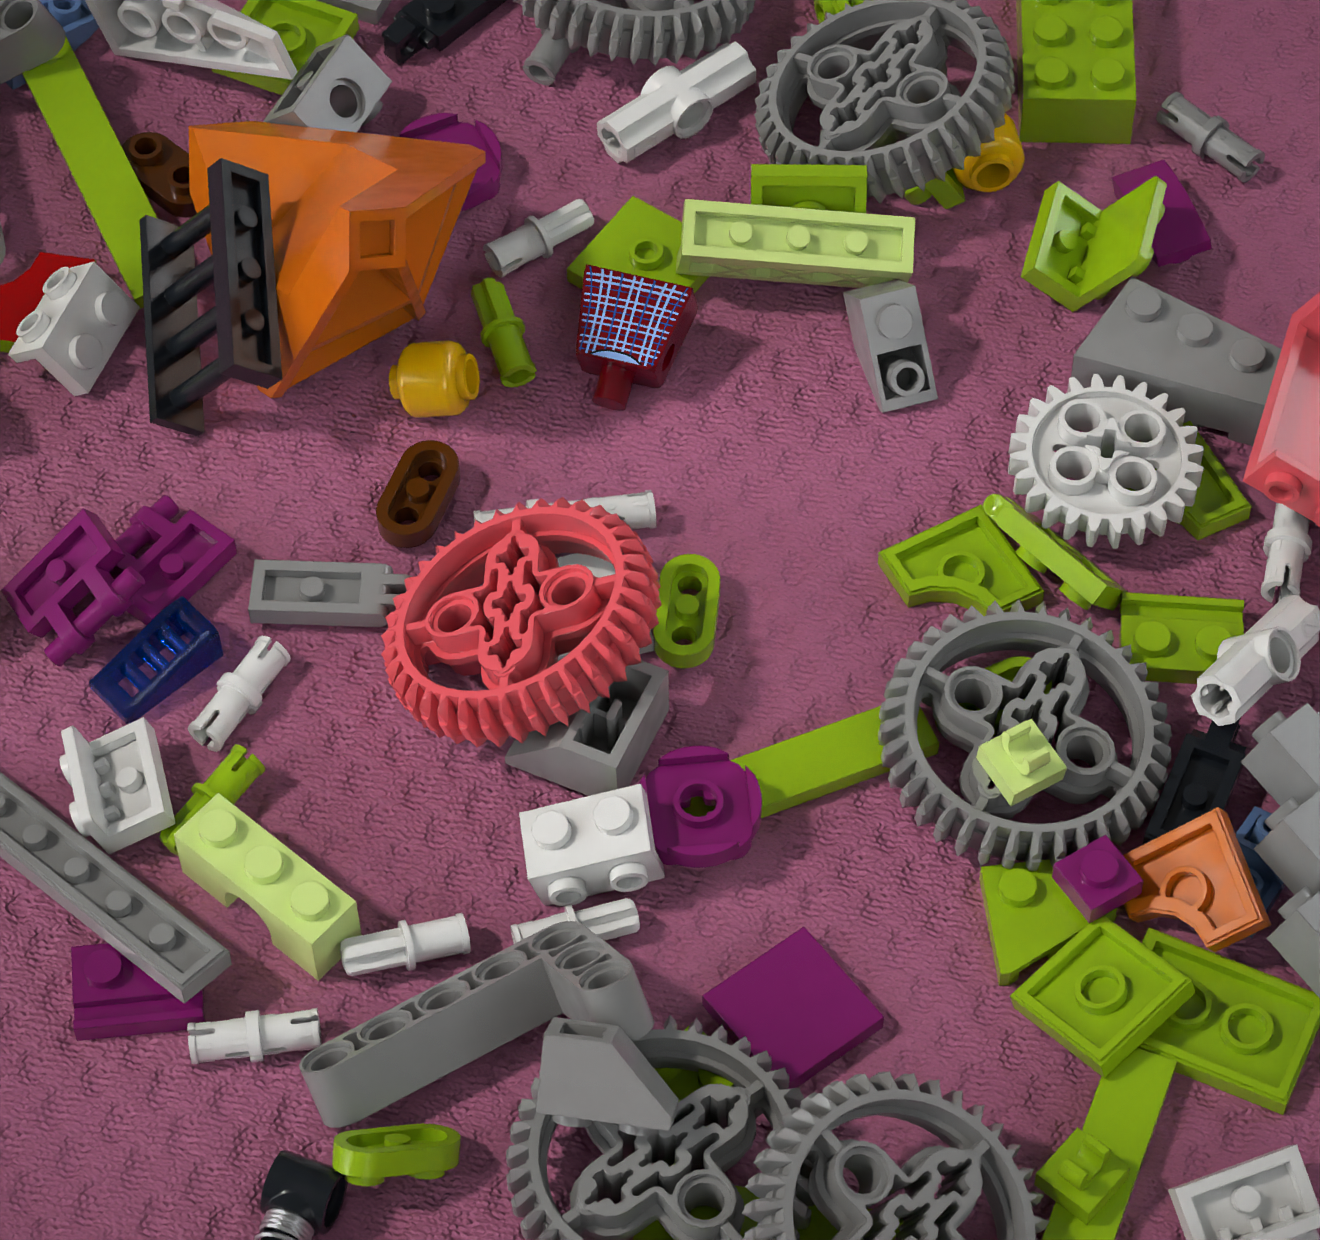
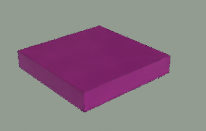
M804 926L702 995V1006L719 1026L723 1025L727 1035L734 1043L746 1035L747 1040L751 1043L750 1057L767 1050L768 1055L772 1058L770 1071L781 1068L786 1069V1072L789 1074L788 1089L799 1087L884 1026V1016Z

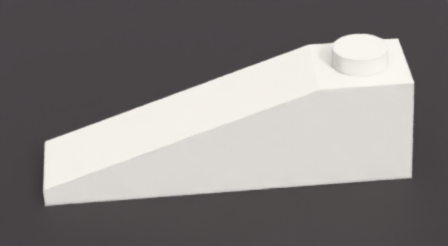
M85 0L114 55L293 80L297 74V70L277 31L218 0Z

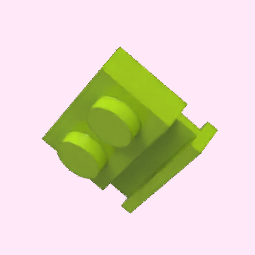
M1122 592L1119 648L1131 645L1132 657L1129 664L1146 663L1148 674L1145 681L1197 684V678L1217 660L1218 648L1222 641L1244 634V600Z

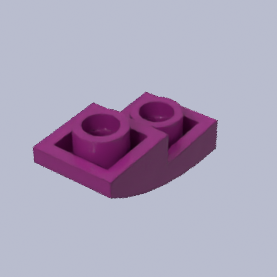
M1164 159L1112 177L1115 197L1118 200L1154 176L1167 183L1163 199L1165 211L1156 226L1151 246L1154 250L1152 259L1158 267L1182 263L1193 255L1212 249L1210 237L1196 208L1181 182Z

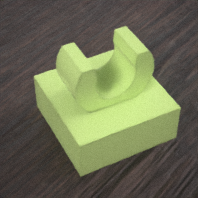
M1032 719L1025 720L980 745L976 756L1010 806L1063 780L1067 766Z

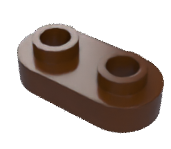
M143 132L127 139L123 143L122 148L146 196L174 216L193 217L197 213L190 195L189 183L180 184L181 182L189 181V154L166 136L155 132Z
M426 440L410 446L403 453L376 507L379 533L389 544L399 548H413L424 544L434 535L460 483L459 459L456 452L449 445L440 441ZM429 475H435L439 477L433 481H427L424 479V477ZM404 521H414V522H415V523L408 524V525H402V524H400V523H402V522H404Z

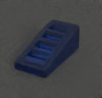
M180 596L163 609L89 681L90 688L126 724H130L223 656L219 632L185 597ZM182 635H185L190 640L188 644L181 638ZM167 648L175 657L168 661L159 652ZM144 663L156 673L151 680L139 669ZM125 677L139 690L133 698L118 684Z

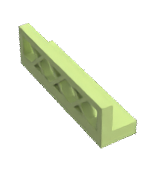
M685 199L683 204L681 245L677 255L676 274L862 288L895 279L908 283L913 274L916 217Z

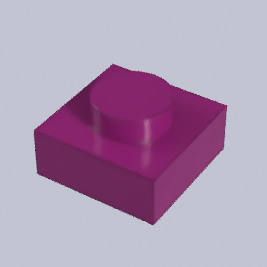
M1106 834L1054 863L1052 878L1089 924L1140 895L1144 881Z

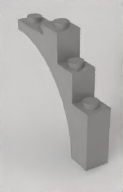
M1307 702L1288 718L1279 710L1262 723L1251 735L1258 744L1241 763L1280 805L1264 821L1272 831L1254 850L1294 894L1278 910V913L1285 921L1267 937V940L1320 998V711L1317 713Z

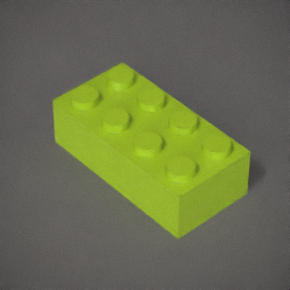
M1016 0L1020 142L1131 144L1136 107L1132 0Z

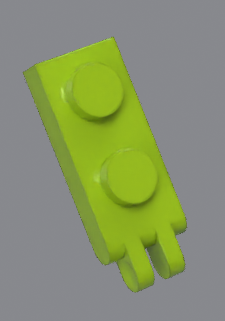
M991 494L985 499L983 504L984 512L997 523L999 528L1020 544L1015 553L1024 562L1043 574L1049 568L1064 581L1059 590L1083 609L1089 610L1092 605L1114 611L1121 601L1122 592L1128 591L1050 527L1043 528L1042 520L1034 514L1027 513L1015 500L999 494Z

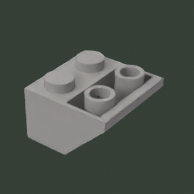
M642 660L639 664L626 666L627 681L613 682L608 687L610 698L598 696L590 703V713L579 710L569 716V726L560 721L550 725L546 737L535 730L529 732L523 744L514 739L505 756V764L588 796L628 787L669 711L668 670Z

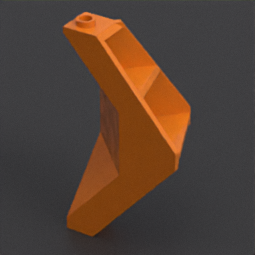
M257 121L189 126V190L196 213L209 205L207 168L220 158L263 172L269 176L282 380L269 389L257 386L259 391L270 398H280L293 385L412 319L419 321L425 315L424 302L475 173L480 166L485 164V151L468 144ZM209 233L205 238L212 255L211 233Z

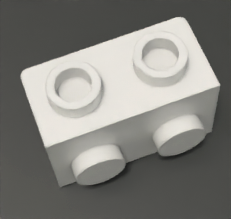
M95 262L71 268L62 267L47 279L43 286V292L45 293L35 311L27 315L19 324L16 330V334L19 337L8 353L16 363L36 359L73 396L90 392L140 308Z
M144 717L91 742H88L73 725L61 731L65 754L60 756V766L66 780L73 789L75 801L69 804V811L77 830L83 837L91 835L110 855L176 824L156 733Z
M641 784L519 813L527 878L543 905H576L584 901L587 896L613 890L620 892L635 891L646 886L648 882L665 877L663 863L655 850L647 794Z
M1297 1145L1279 1148L1168 1189L1186 1240H1320L1317 1231L1320 1228V1207Z

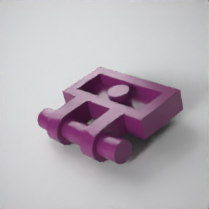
M163 495L151 507L142 506L130 517L129 522L131 526L115 540L125 554V557L109 572L112 578L116 579L130 566L141 574L145 584L131 597L133 605L127 612L155 632L237 554L233 538L191 509L175 524L170 522L180 510L177 504L167 495ZM147 542L153 544L138 559L133 557Z
M82 508L0 591L28 633L43 638L52 628L55 630L58 637L44 649V652L55 665L61 667L75 653L82 655L96 641L94 634L113 615L120 617L133 605L131 597L145 584V580L138 571L130 566L115 580L112 578L109 572L125 557V554L98 515ZM91 591L96 599L76 617L71 609Z

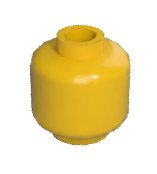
M1006 113L1004 114L1005 125L994 129L995 140L981 143V156H967L964 159V170L953 168L956 179L966 188L982 192H995L1008 186L1023 169L1025 154L1015 123Z
M445 340L408 344L402 350L398 363L392 365L389 371L390 392L394 399L401 400L403 408L412 417L429 418L460 415L468 407L470 400H474L479 392L480 376L477 361L473 354L466 353L461 344L455 341Z

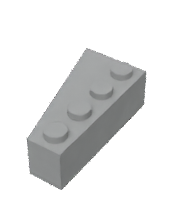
M1131 277L1074 354L1071 377H1075L1083 388L1091 386L1093 374H1099L1104 387H1112L1117 376L1122 375L1125 380V389L1133 391L1141 382H1146L1147 398L1152 400L1162 393L1168 394L1167 412L1179 408L1185 409L1186 413L1183 423L1191 421L1197 429L1198 427H1210L1225 431L1228 434V440L1253 446L1281 348Z

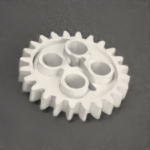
M1093 374L1091 386L1083 388L1075 377L1069 378L1066 394L1050 385L1047 388L1046 401L1032 398L1029 403L1028 415H1018L1015 433H1011L1008 452L1010 454L1008 474L1015 476L1013 492L1016 495L1027 494L1025 511L1027 513L1044 509L1043 528H1049L1060 521L1065 524L1063 539L1069 540L1080 530L1086 532L1088 547H1093L1099 535H1107L1112 548L1117 549L1121 534L1127 533L1137 545H1141L1146 527L1161 537L1165 533L1167 519L1180 523L1185 506H1193L1204 469L1201 466L1204 448L1195 444L1198 429L1196 426H1183L1185 409L1179 408L1167 412L1168 394L1162 393L1152 400L1147 398L1146 382H1141L1133 391L1126 390L1125 380L1122 375L1117 376L1112 387H1104L1099 374ZM1125 488H1131L1137 491H1130Z

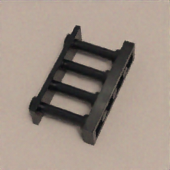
M220 158L207 168L209 205L184 224L178 226L148 215L139 220L150 423L197 437L205 432L203 397L228 379L235 378L267 389L282 380L269 176L263 172ZM211 233L212 255L195 267L194 245ZM214 283L216 306L198 318L197 295ZM217 334L219 357L201 369L200 345Z

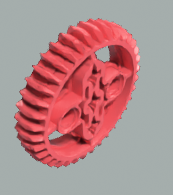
M561 497L553 505H549L544 499L540 498L532 508H526L522 503L518 502L514 510L507 514H503L496 509L493 519L484 523L475 519L474 528L466 533L460 534L454 531L455 540L446 547L436 545L437 555L431 561L418 562L419 575L404 579L407 591L393 598L396 610L385 617L388 630L381 635L385 644V650L381 655L385 661V671L389 676L388 681L403 707L409 710L413 718L420 722L424 728L428 727L439 738L443 736L450 737L456 744L469 740L476 747H479L489 740L500 747L509 736L514 737L523 744L529 732L536 730L546 737L549 726L560 721L569 726V716L579 710L590 713V703L598 696L610 698L608 687L613 682L627 681L626 666L641 663L639 648L646 647L652 643L650 629L659 624L656 613L657 609L662 605L658 590L661 586L657 580L658 574L652 565L653 559L646 546L642 543L639 535L632 531L630 526L621 520L616 513L610 514L606 512L602 505L590 507L583 499L572 505L564 497ZM579 553L595 556L610 562L615 568V574L598 578L587 567L579 564L559 567L555 554ZM569 653L560 661H558L559 655ZM445 663L450 665L455 673L463 676L481 674L482 682L488 690H457L438 685L429 678V665Z

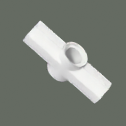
M736 41L731 44L726 42L681 71L674 66H665L656 71L645 83L639 97L597 122V135L605 146L606 153L618 164L622 161L628 163L673 134L680 139L694 136L708 123L714 108L756 83V69L749 59L748 52Z
M1299 595L1282 598L1245 634L1223 640L1218 648L1217 660L1197 678L1196 691L1190 695L1198 714L1212 719L1217 726L1235 723L1273 685L1294 680L1300 670L1301 658L1319 641L1320 610L1318 606L1305 602Z

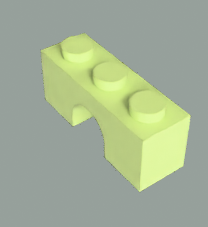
M217 793L173 834L182 872L227 908L238 897L246 902L266 924L271 935L272 944L316 980L319 981L341 959L340 943L344 939L362 935L356 901L221 794Z

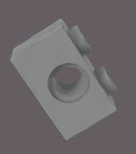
M347 34L315 48L263 122L357 132L361 126L370 122L380 112L383 106L380 98L390 86L392 80Z

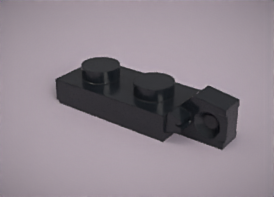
M412 0L393 18L394 22L382 32L385 47L384 55L400 66L424 47L427 50L436 48L441 52L507 0Z
M1241 717L1235 723L1217 726L1212 720L1207 733L1193 729L1191 734H1186L1145 832L1143 845L1217 807L1226 811L1244 766L1241 761L1246 757L1247 747L1234 743L1240 729L1239 722Z

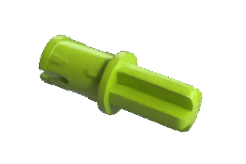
M493 277L484 278L481 283L474 285L471 289V297L483 327L480 339L486 347L491 349L500 373L501 383L509 388L523 386L533 380L536 376L535 372H537V368L532 362L523 338L525 324L521 318L515 317L504 285L499 281H495Z
M235 744L228 756L203 784L196 782L192 786L191 791L194 795L174 816L176 824L162 830L159 839L170 852L178 856L173 834L217 793L234 805L257 777L265 772V766L253 753L248 759L244 757L247 753L245 747Z

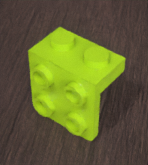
M1154 176L1104 210H1101L1060 181H1057L1044 190L1020 277L1070 311L1075 312L1094 299H1102L1113 287L1130 276H1139L1148 267L1154 254L1151 246L1156 226L1165 211L1163 199L1167 183Z

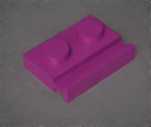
M109 943L71 947L72 997L74 1006L73 1030L77 1041L187 1030L188 1023L206 1022L204 1015V988L184 1004Z

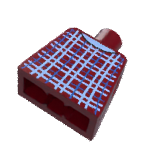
M586 264L583 276L576 356L582 371L598 376L592 401L595 404L607 409L623 411L626 409L633 384L650 388H660L663 385L697 314L698 305L692 287Z

